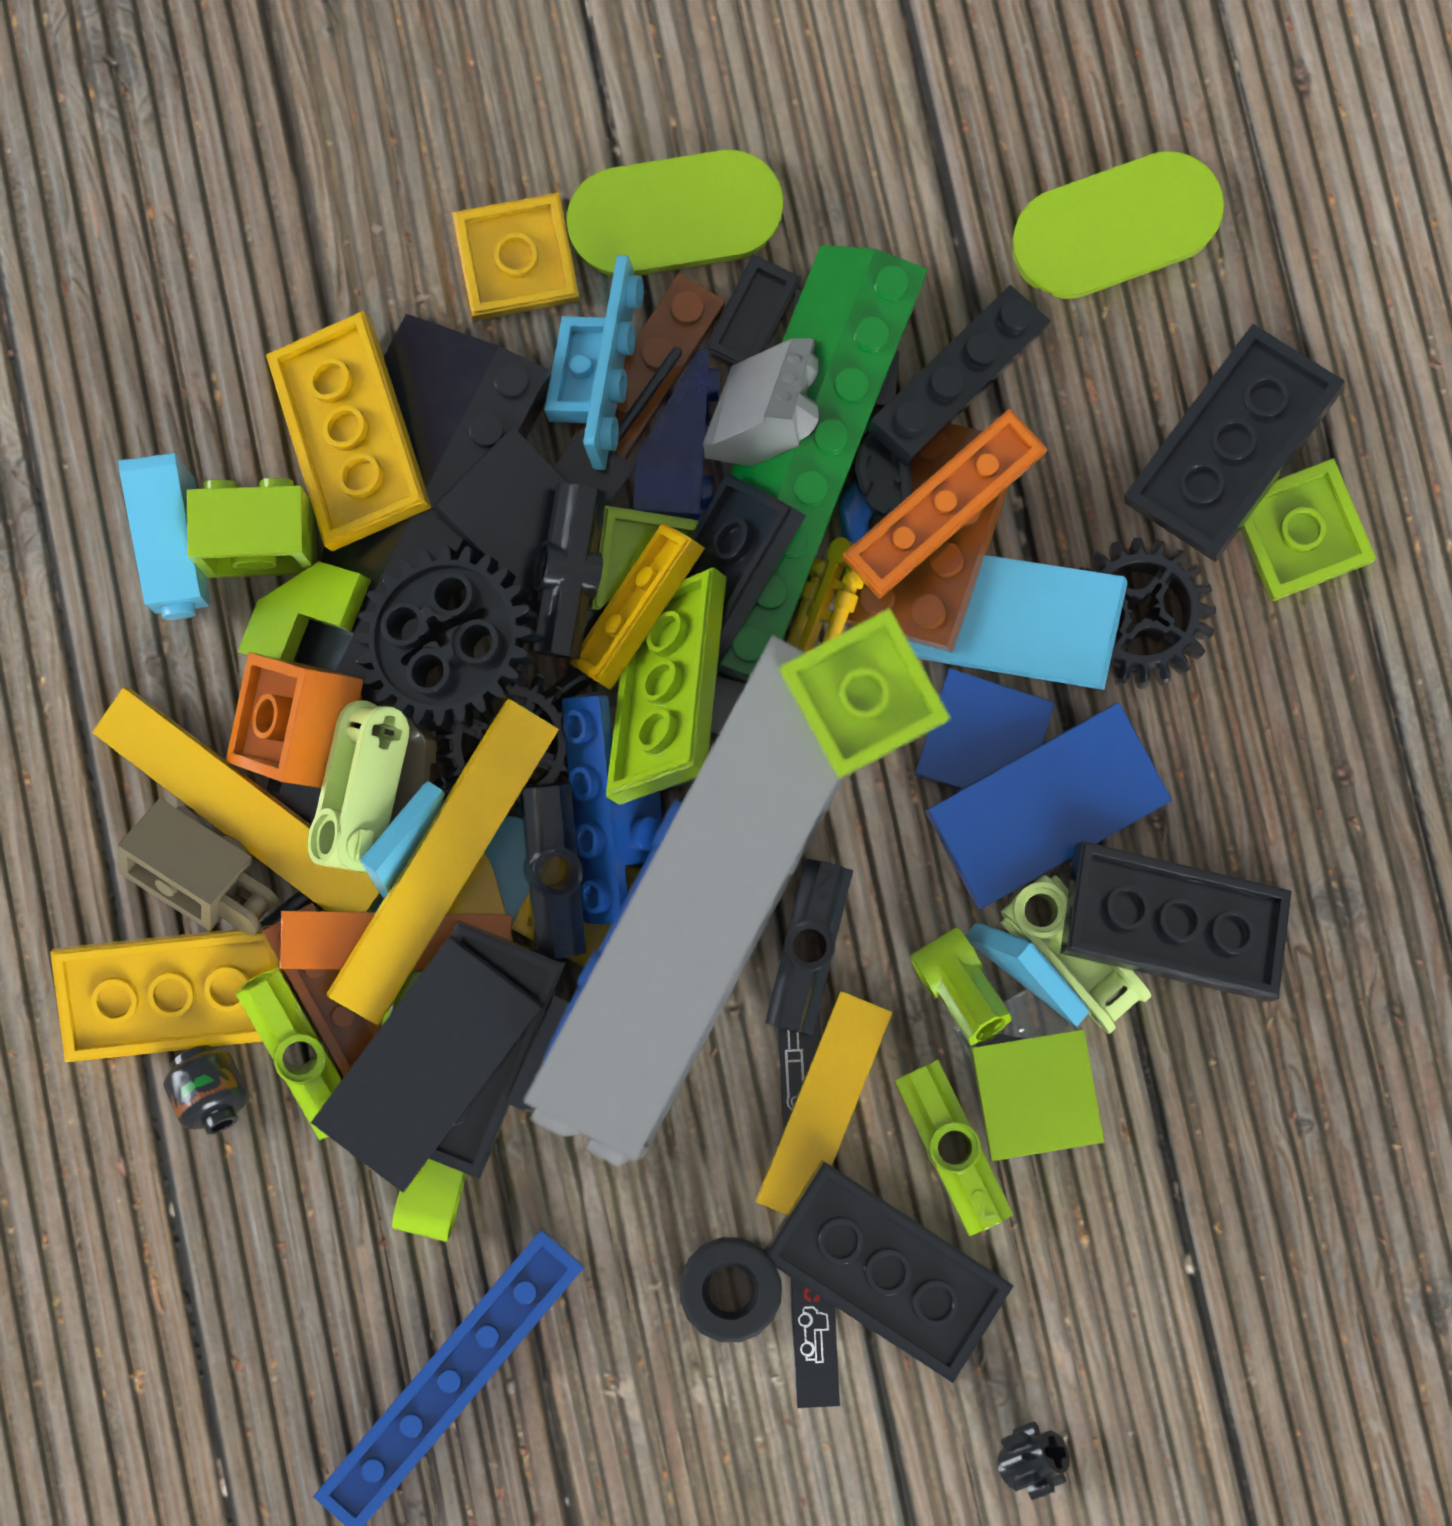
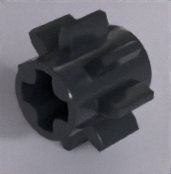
M1036 1421L1013 1429L1012 1435L1001 1439L1004 1449L998 1455V1469L1004 1482L1015 1492L1027 1487L1031 1500H1035L1054 1493L1056 1486L1066 1483L1067 1479L1063 1473L1069 1468L1070 1456L1064 1440L1056 1432L1050 1430L1040 1434L1039 1426Z

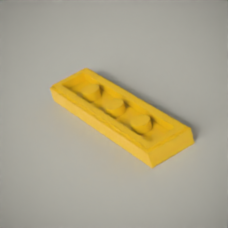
M838 991L756 1197V1203L787 1215L821 1160L832 1166L893 1012L845 992Z

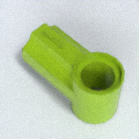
M958 927L953 928L909 955L915 971L934 999L938 997L941 999L970 1045L989 1041L1000 1034L1003 1028L1012 1021L1007 1007L983 974V966L976 952Z

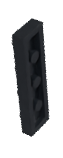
M1010 284L871 419L866 429L908 466L1044 332L1051 320Z

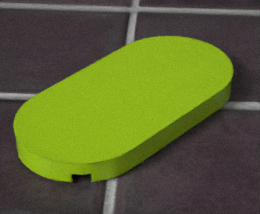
M718 150L613 167L593 174L577 188L568 206L567 230L572 248L583 262L595 268L597 272L609 277H613L617 255H629L635 275L640 276L735 261L758 253L768 244V240L773 237L782 220L783 193L776 175L766 163L752 154L738 150Z
M1163 151L1141 157L1052 189L1034 198L1021 212L1015 226L1012 240L1014 263L1020 275L1028 284L1037 290L1040 288L1044 292L1052 293L1051 296L1062 299H1074L1092 294L1186 260L1202 251L1215 235L1222 221L1224 213L1222 189L1213 172L1204 163L1190 155L1180 152Z

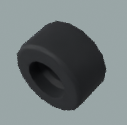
M720 1237L703 1244L688 1258L680 1277V1302L687 1320L701 1334L718 1342H742L759 1335L774 1320L781 1304L782 1280L775 1262L765 1253L760 1245L742 1237ZM724 1267H737L744 1270L750 1276L753 1284V1295L750 1302L744 1308L735 1312H727L717 1308L711 1302L708 1294V1284L712 1275Z

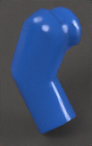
M854 478L840 497L838 509L842 537L855 544L869 531L868 522L874 512L861 498Z

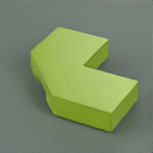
M318 561L257 601L237 652L247 657L248 652L293 662L309 619L351 632L371 579L362 574Z

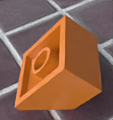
M248 652L225 762L280 782L322 788L337 718L340 711L347 704L355 700H362L361 690L364 679L328 669Z

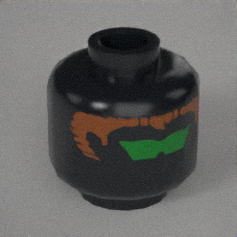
M202 1045L183 1052L171 1062L170 1067L172 1070L167 1074L163 1084L178 1120L183 1127L194 1130L205 1128L207 1134H216L230 1128L238 1121L236 1113L245 1106L249 1095L239 1071L228 1052L213 1050L209 1045Z

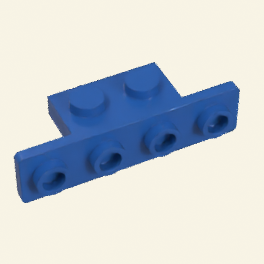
M606 695L564 698L562 700L563 730L566 742L569 783H571L577 856L583 867V878L580 884L583 920L587 924H613L628 896L625 866L646 862L653 849L651 844L662 824L660 792L657 791L621 805L607 798L606 789L612 747L608 698Z

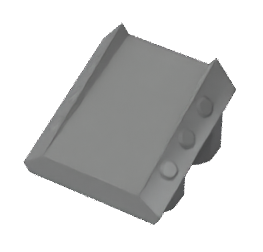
M791 338L731 367L703 442L706 459L754 466L798 447L799 441L810 435L819 420L818 405L807 397L808 388L815 381L818 374V358L814 354L815 341L813 338Z

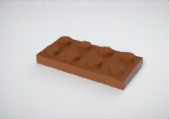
M950 423L910 463L912 492L918 489L983 431ZM1009 486L882 598L879 599L864 583L862 589H857L856 595L859 599L854 612L849 613L846 621L855 627L890 608L908 641L953 652L984 555L987 553Z

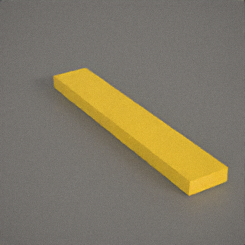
M125 687L121 689L92 733L224 834L239 841L250 854L325 911L372 912L382 896L368 873L316 865L311 861L308 853L310 823L232 764L225 762L224 758L134 690Z
M507 699L328 990L327 996L372 1023L380 1024L559 730L558 728L511 699Z

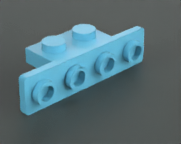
M617 255L606 318L562 316L544 409L549 422L586 423L583 442L593 470H605L608 452L615 451L618 445L619 425L615 417L617 403H623L626 399L627 375L625 369H623L625 356L632 355L634 352L636 336L635 326L632 322L634 309H640L643 303V279L640 275H635L629 255Z

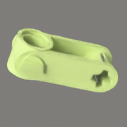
M355 700L347 704L340 711L335 725L316 815L308 836V853L311 861L316 865L367 873L360 861L389 826L409 739V724L407 718L400 710L390 706L378 707L365 700ZM351 723H360V729L353 728ZM385 729L393 730L394 735L384 734Z
M1043 874L1030 885L1016 891L1009 904L1001 910L1004 920L1000 922V925L1009 934L1032 942L1087 1005L1088 1015L1102 1030L1110 1034L1116 1029L1114 1022L1136 1002L1139 1000L1146 1002L1152 995L1133 970L1060 954L1069 889L1056 875L1049 878ZM1032 896L1043 897L1051 906V920L1044 927L1034 926L1025 916L1026 902ZM1121 989V992H1119L1112 1000L1105 1004L1109 998H1111L1118 990Z

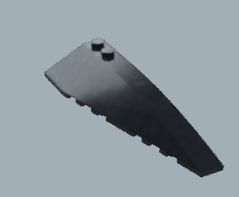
M406 314L384 355V360L431 506L508 429L514 427L527 439L546 402L551 374L549 369L501 346ZM431 508L335 551H331L324 546L320 562L353 571L371 579L359 612H374L377 605L370 600L367 593L368 591L385 593L388 588L383 582L381 574L385 572L398 579L402 575L399 563L401 558L406 559L416 567L420 565V549L425 548L434 555L436 560H439L443 545H449L455 550L458 558L466 546L470 548L471 546ZM357 615L350 632L309 619L302 637L297 663L365 679L374 669H365L357 664L356 658L369 651V648L356 642L354 636L369 631L370 625L361 620ZM413 618L404 625L401 631L402 640L408 639L415 634L418 628V618ZM410 655L409 657H407V658L405 659V661H404L405 666L408 665V663H409L411 657H413V655ZM363 681L361 690L362 700L369 701L378 707L384 706L376 700L381 689L373 690L365 685ZM355 722L354 728L360 729L361 724ZM269 778L266 791L308 823L312 824L316 815L321 788L285 783Z

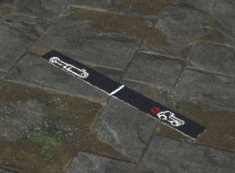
M820 1009L812 1036L778 1028L783 1130L821 1037ZM791 1278L797 1408L840 1406L835 1306Z

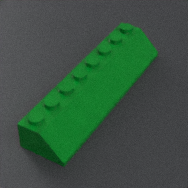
M820 245L782 341L785 342L791 338H813L815 341L814 354L818 358V374L815 381L808 388L807 397L818 405L819 420L810 435L799 441L798 447L754 466L733 464L730 472L735 477L806 515L719 664L717 673L747 684L772 636L782 641L784 640L855 460L858 447L862 442L919 297L927 268L878 249Z

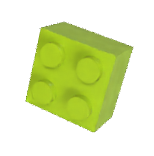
M266 478L259 481V487L237 488V482L209 480L203 482V489H187L188 557L207 578L298 575L318 562L317 520L311 501L301 485L294 486V481L287 478Z

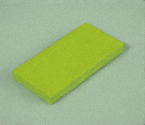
M714 567L683 580L620 675L606 797L619 805L697 778L708 757L726 576Z

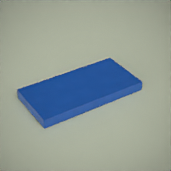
M1118 702L924 811L976 907L983 909L1074 857L1075 845L1079 842L1085 841L1097 844L1172 801V798L1122 706Z

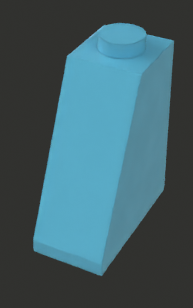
M175 453L118 460L144 604L155 614L162 613V619L178 620L193 617L196 615V608L210 607L207 577L188 557L187 489H196L195 477Z

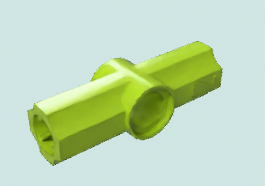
M276 967L248 980L243 986L235 990V994L274 1060L277 1073L286 1081L310 1123L342 1081V1077L279 967ZM306 1042L315 1049V1053L306 1064L292 1065L283 1058L285 1049L292 1043ZM310 1123L319 1140L328 1137Z
M937 1059L894 1080V1084L923 1141L928 1159L936 1168L967 1235L972 1236L985 1231L1013 1216L1014 1214L981 1149L979 1136L971 1128L939 1060ZM950 1131L961 1133L968 1144V1152L965 1158L956 1164L945 1162L938 1151L941 1137Z

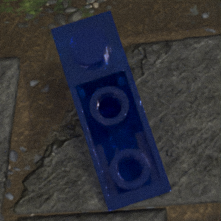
M709 350L697 351L636 455L633 510L700 521L701 509H707L713 498L714 476H703L705 455L703 442L711 423L706 422L707 401L718 402L720 368H709Z

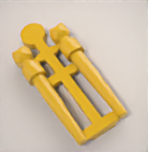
M838 537L828 547V561L821 558L815 559L809 574L811 576L810 581L806 582L800 597L802 600L786 643L805 653L812 650L824 621L829 622L822 644L842 633L849 613L854 612L859 599L856 595L857 589H862L864 582L842 559L843 553L854 544L853 542L844 537ZM846 567V570H845V573H844V575H843V578H842L841 581H839V580H840V577H841V575H842L843 569ZM835 591H837V594L832 604L835 607L833 612L828 609L831 604Z

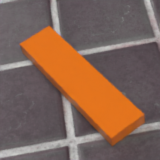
M1009 408L845 551L842 559L879 599L882 598L1044 456L1048 449Z
M281 911L279 968L341 970L376 912ZM447 913L412 971H423L446 939L452 935L457 921L461 920L511 940L512 915Z

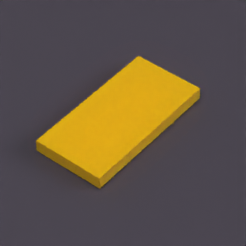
M364 311L266 354L325 547L335 551L432 508L372 320Z
M270 925L261 926L255 935L246 934L239 929L54 948L50 954L65 1062L187 1050L202 1045L215 1047L262 1042L237 998L235 990L264 971L280 967L277 958L261 931ZM280 969V970L282 971L284 977L286 978V975H285L283 969Z

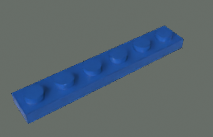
M543 1229L540 1230L313 1497L345 1526H365L585 1266Z

